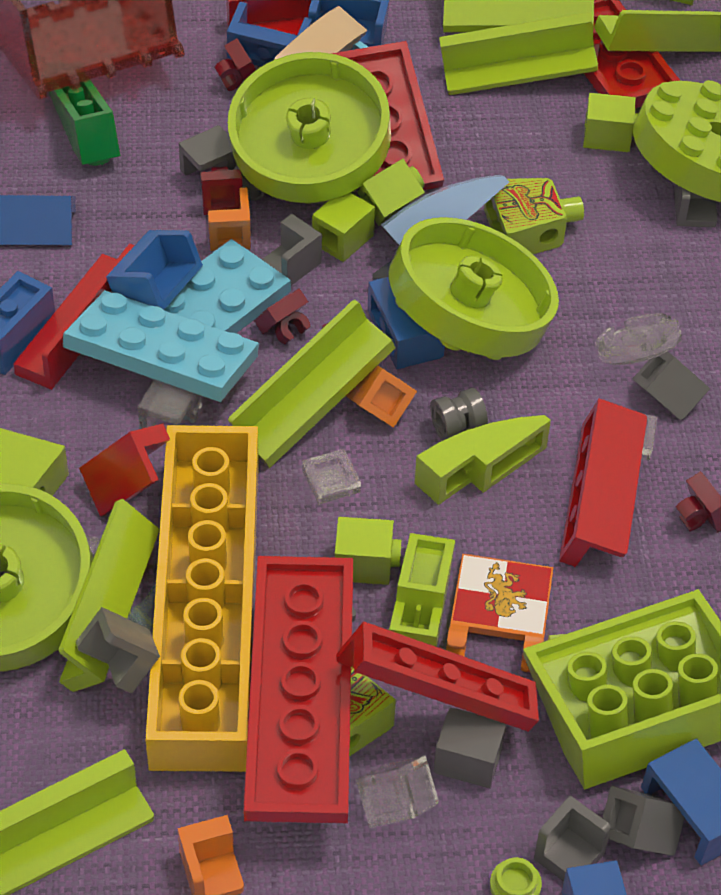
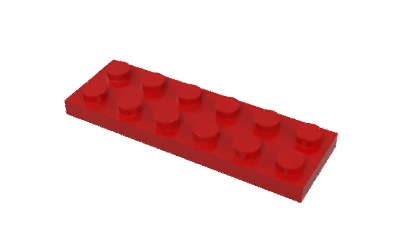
M258 556L244 821L348 824L351 667L338 663L336 661V654L352 635L353 558Z

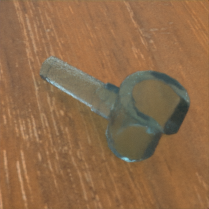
M156 585L151 588L142 603L133 607L127 618L149 630L153 628L154 622L148 613L155 605Z

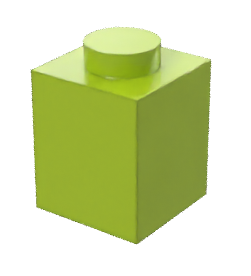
M589 93L583 148L630 152L631 140L634 137L633 126L638 116L635 113L636 97Z
M401 159L363 182L358 195L369 204L375 206L374 220L378 226H381L382 223L399 210L423 197L425 192L422 188L425 185L418 170L414 166L408 167L405 160Z
M352 193L325 203L312 215V228L322 234V250L345 262L374 236L375 206Z
M338 517L335 558H353L354 583L389 585L390 568L400 567L402 540L393 539L394 520Z

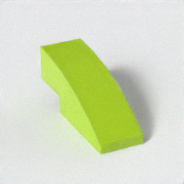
M545 415L518 417L485 424L445 439L416 456L414 484L438 505L469 483H473L484 493L547 448L551 420Z
M410 533L398 581L396 602L389 627L390 631L437 647L455 540Z

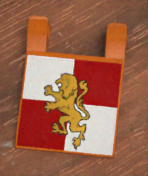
M462 554L446 650L465 656L468 632L524 641L523 649L544 642L553 567ZM522 654L520 669L524 672H530Z

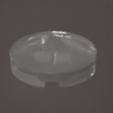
M663 313L645 314L624 321L625 328L615 331L614 326L607 328L597 338L596 347L599 358L604 363L629 365L650 360L670 351L681 341L682 331L679 321L676 318L672 320L670 315Z

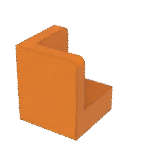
M247 187L239 188L240 209L208 211L210 251H216L231 239L244 248L251 249Z
M377 365L346 397L394 428L417 393V390Z
M228 815L177 828L179 853L192 895H238L243 893L244 882L234 854L233 831Z

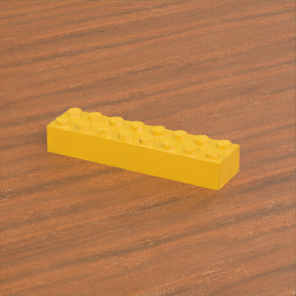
M167 425L170 441L166 443L153 622V640L160 657L150 669L145 739L149 771L246 772L253 646L259 462L258 426Z

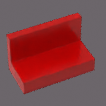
M164 424L128 432L79 467L100 517L111 513L116 501L124 499L127 502L159 480L148 455L170 441Z

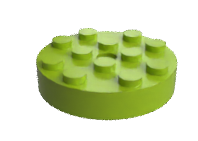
M303 52L287 55L265 64L253 72L241 84L232 99L228 112L227 123L232 152L242 174L262 192L290 202L307 204L324 202L339 198L356 190L378 171L390 147V111L388 100L381 84L366 68L355 61L336 54Z
M710 80L704 83L692 81L663 82L648 93L634 122L633 136L635 143L644 158L664 177L694 194L721 202V85Z
M439 217L426 219L414 224L404 234L389 267L390 287L399 308L404 310L419 326L440 339V342L446 348L456 351L462 349L486 356L492 360L518 356L535 348L540 343L557 313L559 305L558 291L551 275L530 251L507 235L469 220Z
M0 483V572H8L0 577V671L15 670L29 666L59 649L93 561L92 551L84 530L76 516L67 506L42 490L11 483Z

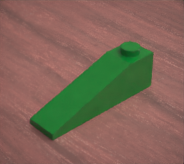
M74 61L40 69L72 149L81 164L98 166L109 162L110 158L121 156L113 111L80 64Z

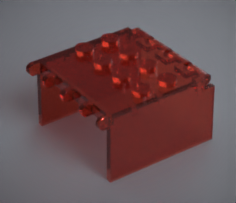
M0 0V49L39 100L47 98V92L66 86L74 90L80 88V82L103 75L108 79L117 76L116 71L140 64L143 68H147L153 65V60L170 55L177 59L185 55L183 45L177 38L172 0H59V4L51 1L30 8H25L20 0Z

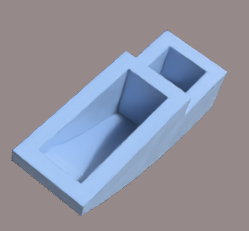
M494 175L448 185L426 194L405 206L382 223L381 226L400 245L407 230L420 221L439 217L467 220L504 188L509 181L505 176Z

